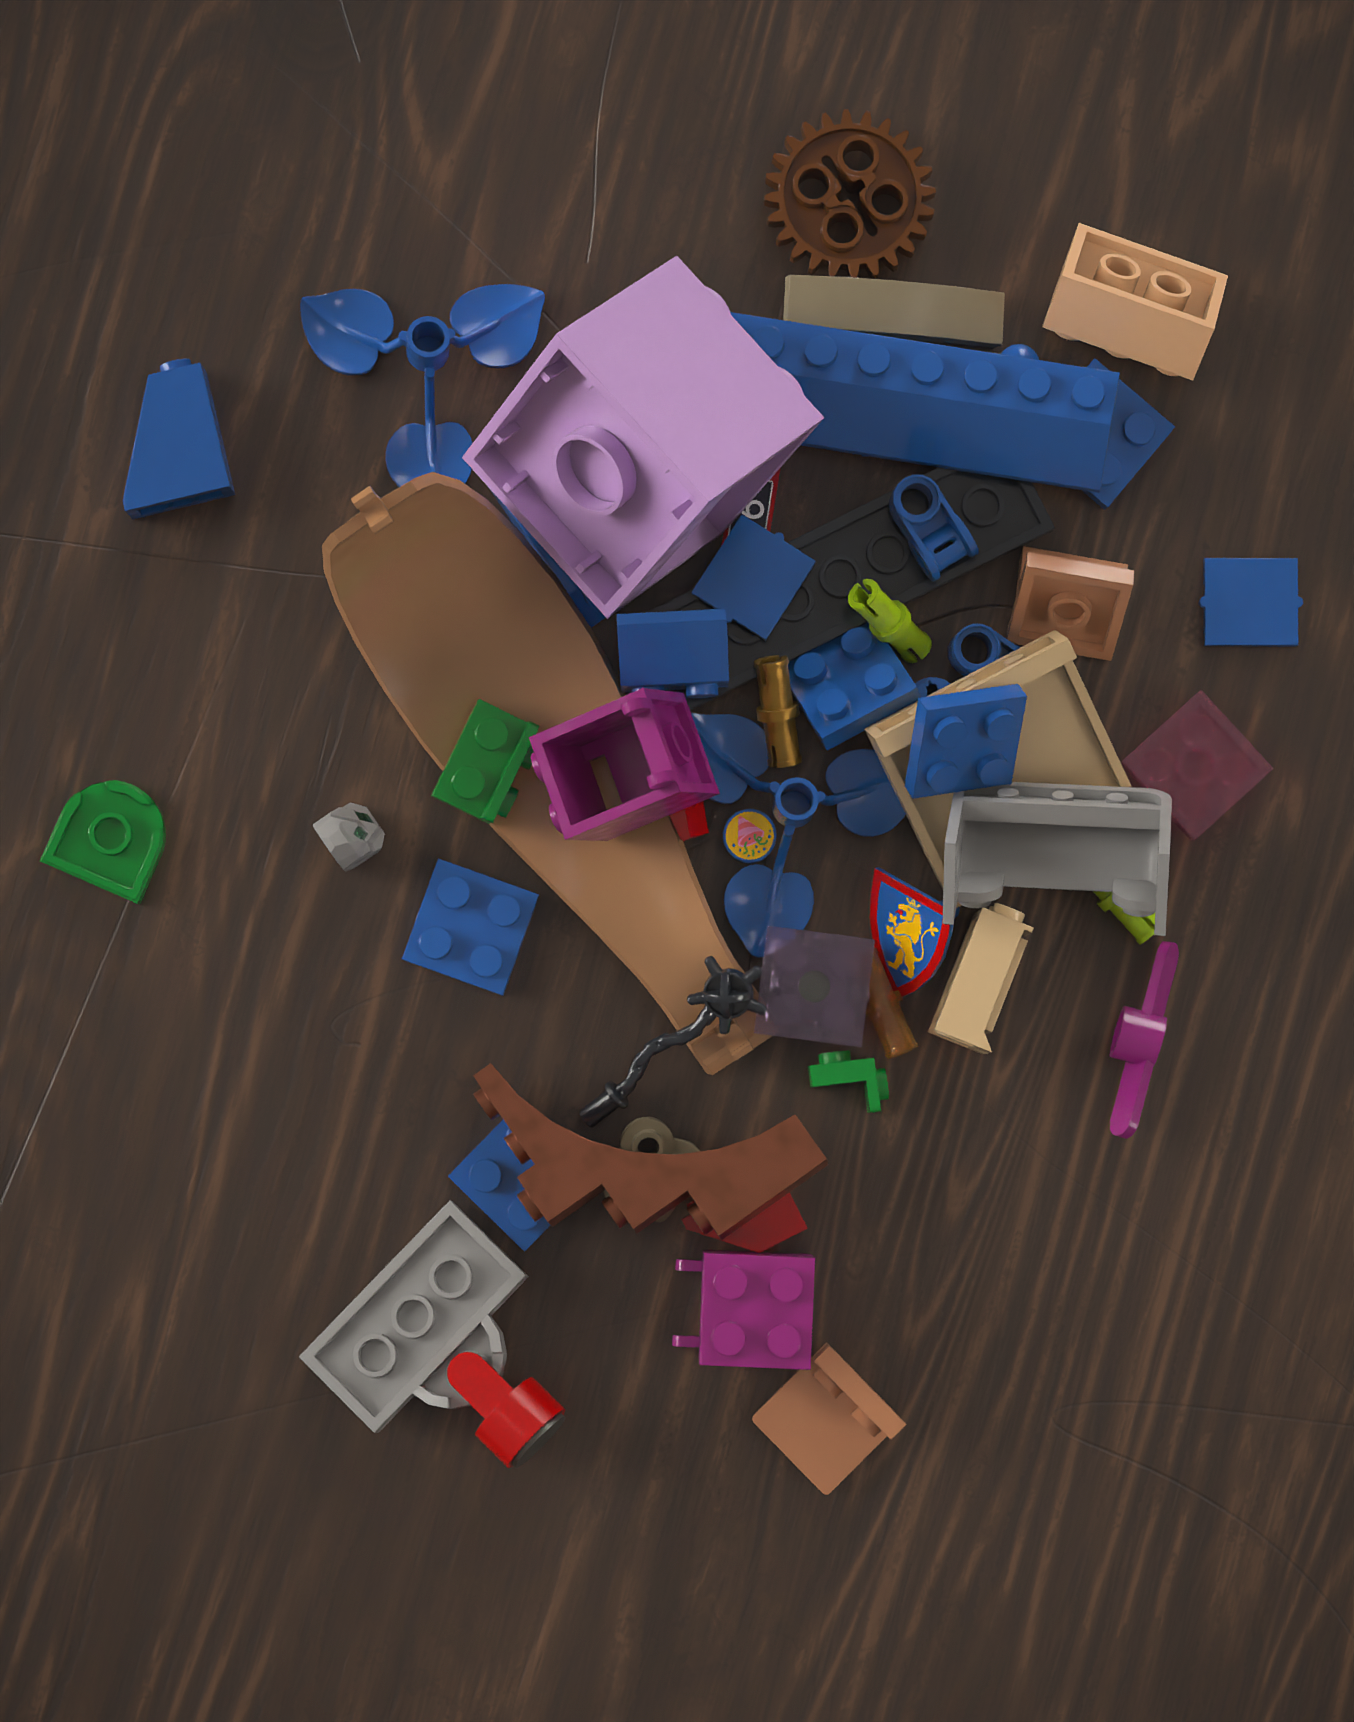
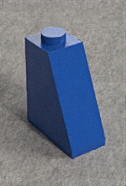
M190 359L172 360L160 365L161 372L148 375L123 496L125 512L132 520L236 495L207 372L200 362L192 364Z

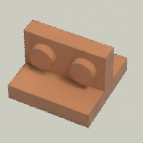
M1023 546L1019 560L1016 598L1008 625L1007 639L1013 644L1026 645L1056 630L1069 639L1076 655L1111 661L1133 588L1134 570H1129L1128 564Z

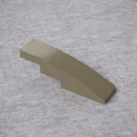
M788 275L785 277L783 320L932 344L950 342L996 348L1001 346L1003 342L1005 293L896 280Z

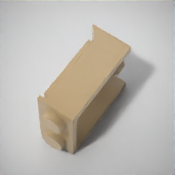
M994 903V906H990L989 910L981 908L974 913L928 1033L980 1054L992 1053L985 1034L992 1033L1028 942L1023 937L1032 933L1034 927L1022 923L1025 916L1024 913L999 903Z

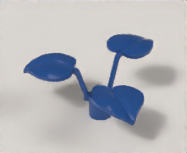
M515 284L478 287L463 294L453 305L450 311V324L453 329H448L446 324L436 317L424 316L412 322L408 331H401L399 337L389 343L385 342L393 333V315L387 303L373 292L361 289H343L323 295L305 296L301 299L300 309L302 325L308 343L317 357L333 371L351 376L364 375L374 368L378 358V351L389 354L402 346H406V355L410 364L424 372L426 426L411 423L400 427L390 438L386 448L387 470L396 485L400 487L410 480L430 472L458 479L466 484L471 475L472 468L462 457L473 443L467 430L459 423L446 422L435 426V371L443 367L447 362L450 344L457 348L469 345L473 359L486 367L507 368L520 363L531 352L536 342L545 294L541 290Z
M691 713L720 794L709 799L722 804L734 803L742 797L747 785H749L756 791L774 795L772 803L773 814L777 821L784 825L773 871L760 864L744 867L731 878L724 894L725 914L732 929L741 939L750 955L757 958L766 957L791 944L804 930L811 917L814 894L810 881L799 873H783L795 828L806 825L812 819L818 804L825 806L837 804L836 813L840 824L851 833L863 837L880 836L891 831L906 814L875 750H852L837 757L828 766L825 774L827 786L833 794L827 796L822 791L817 792L815 786L804 778H790L781 785L776 781L768 783L756 779L769 766L767 762L768 752L765 731L752 720L733 714L706 715Z

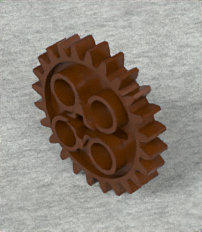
M844 109L841 123L834 125L829 115L825 112L822 113L821 129L818 131L806 121L802 123L801 132L804 139L802 142L795 137L787 135L784 145L790 156L774 153L772 163L782 173L772 172L766 174L765 184L778 190L764 195V206L778 209V211L767 217V225L774 228L784 227L776 238L777 246H785L793 242L795 246L792 250L790 261L795 263L806 255L810 258L808 274L811 276L821 265L828 267V276L837 277L839 270H847L848 277L857 278L859 269L865 268L871 279H877L879 272L878 264L881 262L891 271L897 270L898 259L895 254L897 251L906 257L912 258L915 248L909 237L916 240H925L927 230L917 221L932 220L935 210L921 202L934 199L936 188L921 185V183L931 177L933 170L931 166L916 167L915 164L922 157L923 148L916 147L908 151L904 148L909 137L907 130L899 133L894 138L889 135L891 119H885L877 129L871 126L872 118L870 111L864 113L860 124L852 122L849 110ZM851 151H861L870 157L872 165L863 171H854L845 164L843 157ZM823 158H829L833 162L837 174L848 193L860 192L857 204L858 209L866 220L876 228L877 234L875 236L867 233L856 207L850 200H845L842 203L839 201L842 189L841 184L832 172L823 165ZM818 179L825 184L827 193L821 198L809 199L800 192L798 186L804 180ZM882 194L891 195L899 202L900 210L892 215L880 214L874 209L872 200ZM844 222L854 229L856 237L848 243H837L829 237L827 229L832 224Z

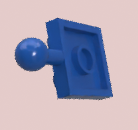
M1024 344L1011 345L1001 353L1003 355L1039 360L1037 353L1031 347ZM1095 358L1087 366V368L1110 371ZM1120 379L1100 493L1082 490L1104 510L1109 507L1175 428L1171 422Z

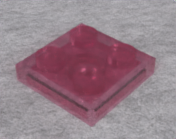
M1202 690L1197 692L1121 761V765L1142 788L1157 789L1171 796V820L1192 842L1274 769Z

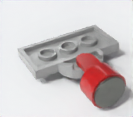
M451 1200L299 1356L374 1433H379L414 1396H417L428 1405L453 1410L472 1406L485 1419L477 1429L475 1436L507 1468L513 1466L518 1468L528 1461L556 1433L566 1418L564 1416L566 1409L534 1377H529L515 1389L502 1377L507 1350L503 1332L492 1315L529 1276Z

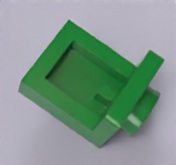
M850 1050L818 1054L819 1064L808 1066L810 1088L863 1081L868 1113L881 1112L880 1101L889 1100L885 1067L876 1068L874 1058L851 1060Z

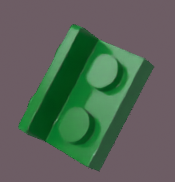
M478 699L431 796L487 824L493 823L497 815L506 818L519 792V789L511 785L520 766L527 770L532 766L531 754L534 751L529 737L536 735L540 726L531 721L526 722Z

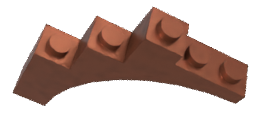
M491 1063L473 1075L481 1087L473 1095L491 1121L501 1115L512 1133L504 1137L510 1149L522 1165L530 1159L535 1164L517 1177L525 1188L517 1194V1197L535 1222L544 1216L552 1227L604 1190L610 1196L601 1202L618 1227L622 1228L627 1223H630L636 1233H639L691 1196L695 1203L686 1209L704 1235L714 1229L720 1239L723 1240L828 1165L827 1158L796 1115L791 1116L758 1136L715 1150L676 1155L630 1152L590 1141L552 1122L521 1098Z

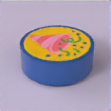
M744 809L733 814L726 822L723 830V843L728 854L735 860L747 864L757 863L764 860L772 852L776 843V829L772 820L765 813L755 809Z

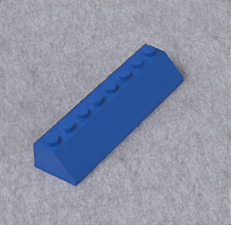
M730 312L732 317L778 367L788 371L798 381L804 396L823 415L824 419L801 444L802 446L1100 493L1118 391L1119 372Z

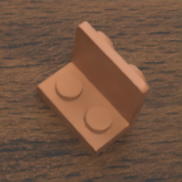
M827 1342L811 1357V1370L799 1369L752 1416L753 1423L825 1495L830 1494L886 1437L892 1440L907 1425Z

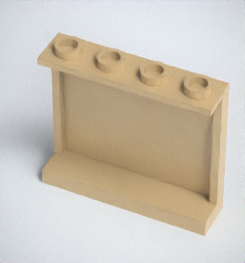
M1056 630L928 695L935 696L1019 684L1027 695L1012 782L1132 787L1073 662L1077 658L1069 639ZM917 701L864 729L943 890L945 838L953 793L913 799L904 786ZM957 902V908H958V907L961 906V904H960L959 902Z

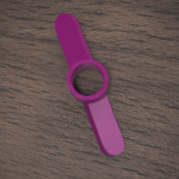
M1163 941L1158 947L1142 1010L1124 1005L1113 1034L1110 1057L1125 1061V1066L1110 1119V1131L1113 1135L1123 1139L1130 1138L1137 1130L1153 1067L1163 1043L1167 1024V1017H1164L1179 957L1178 945L1174 942Z

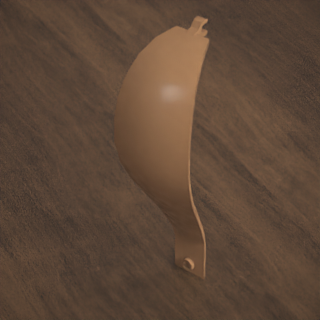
M430 472L410 480L381 498L371 486H368L351 498L354 506L360 512L332 532L322 544L324 573L334 602L356 646L390 701L420 744L442 771L478 699L526 722L531 721L539 725L540 727L536 733L538 734L626 695L625 692L621 693L620 680L593 630L553 571L523 534L493 504L458 479ZM603 756L591 761L590 763L606 809L609 810L621 805L622 802L606 757ZM520 766L511 785L519 789L511 810L506 818L497 815L493 823L489 825L641 981L677 1031L695 1022L705 1004L689 1005L687 996L701 992L704 989V984L710 976L704 963L705 958L713 956L722 969L732 968L742 973L744 971L735 960L716 925L692 867L684 842L680 840L670 816L663 817L609 841L565 840L563 834L558 832L551 820L549 805L552 802L545 783L537 777L533 766L529 770ZM752 984L754 991L753 999L757 1000L758 1002L764 1004L767 1007V1005L765 1004V1002L763 1001V999L761 998V996ZM767 1007V1012L763 1016L747 1011L741 1016L733 1018L730 1032L723 1035L719 1033V1018L717 1017L709 1026L703 1029V1033L700 1036L689 1041L686 1045L706 1074L714 1075L777 1034L780 1024Z

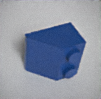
M726 609L617 614L621 693L635 692L642 688L656 690L686 689L687 698H708L718 696V688L728 687L729 664Z

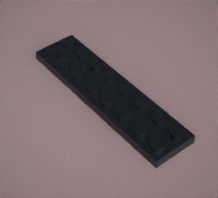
M938 467L924 474V476L931 478L938 485L954 513L963 521L978 547V555L973 558L967 555L940 571V578L932 582L919 566L906 538L891 516L889 499L893 492L892 490L787 542L814 559L816 564L766 641L735 621L727 623L728 687L718 688V696L687 698L686 689L664 691L684 693L691 712L757 679L756 668H754L755 660L766 656L779 655L781 657L784 655L788 657L790 662L844 635L848 630L868 623L848 603L849 592L856 583H859L868 594H872L863 585L864 579H872L878 583L881 590L891 600L899 601L906 605L1053 532L1055 526L1032 482ZM908 489L902 493L901 503L908 513L921 515L927 512L929 501L922 491ZM949 541L940 548L936 549L934 553H939L948 546L952 545L953 542ZM693 590L646 613L708 610L714 608L692 595L691 592Z

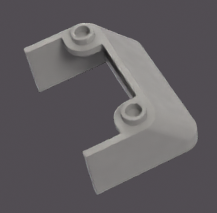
M1012 782V784L954 792L944 848L943 924L954 925L957 902L968 908L987 907L991 904V901L1002 896L1004 886L1112 892L1113 903L1123 908V912L1128 915L1145 917L1155 913L1154 935L1166 936L1172 812L1171 796L1163 791L1151 788Z

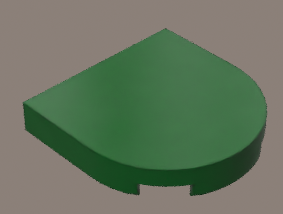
M116 780L92 784L77 792L68 800L53 829L40 862L140 905L164 851L166 827L163 815L154 800L147 793L132 784Z

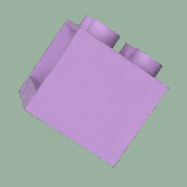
M675 256L556 333L462 458L608 619L722 535L824 417L804 396L798 381L788 371L778 367L732 317L722 297L714 290L704 286L682 260Z

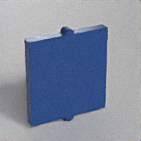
M742 514L691 594L714 609H726L727 623L735 621L766 641L816 564V561L785 542L782 533L778 532L774 535Z
M1298 558L1203 559L1204 596L1199 599L1198 604L1201 608H1204V646H1298V608L1303 605V599L1298 596Z

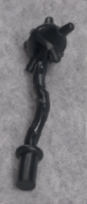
M713 956L705 958L704 963L710 976L704 984V989L701 992L687 996L689 1005L705 1004L697 1020L675 1033H663L648 1041L644 1045V1049L636 1054L628 1070L627 1077L618 1085L612 1081L605 1084V1091L579 1111L582 1120L589 1127L593 1128L618 1107L622 1109L627 1108L629 1105L627 1096L634 1091L637 1081L644 1075L650 1058L674 1045L682 1046L697 1038L703 1033V1029L709 1026L717 1017L719 1018V1033L726 1035L730 1032L733 1018H737L747 1011L761 1016L765 1015L767 1007L753 999L754 991L752 983L762 975V969L759 966H754L747 972L742 973L737 969H722Z

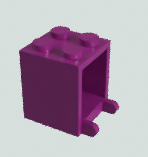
M642 688L529 737L534 751L531 754L533 769L537 777L546 785L552 802L549 805L551 820L558 832L563 834L565 840L609 841L720 794L684 693ZM603 756L606 757L622 802L621 805L609 810L606 809L590 763Z
M703 1249L702 1260L676 1259L675 1270L702 1272L699 1336L672 1335V1346L699 1348V1365L811 1370L815 1258L811 1254Z

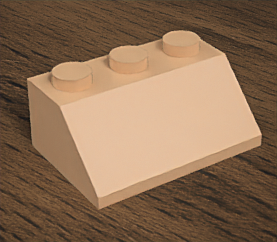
M1079 223L1053 293L1043 328L1054 331L1064 339L1070 341L1080 340L1105 349L1109 354L1117 358H1130L1153 366L1165 375L1181 376L1194 380L1215 329L1228 275Z

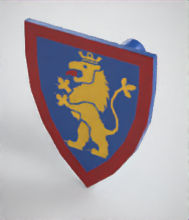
M879 867L874 869L870 899V924L873 945L881 972L896 1000L919 990L936 974L946 957L954 925L943 924V900H936ZM956 907L955 918L959 915V907Z

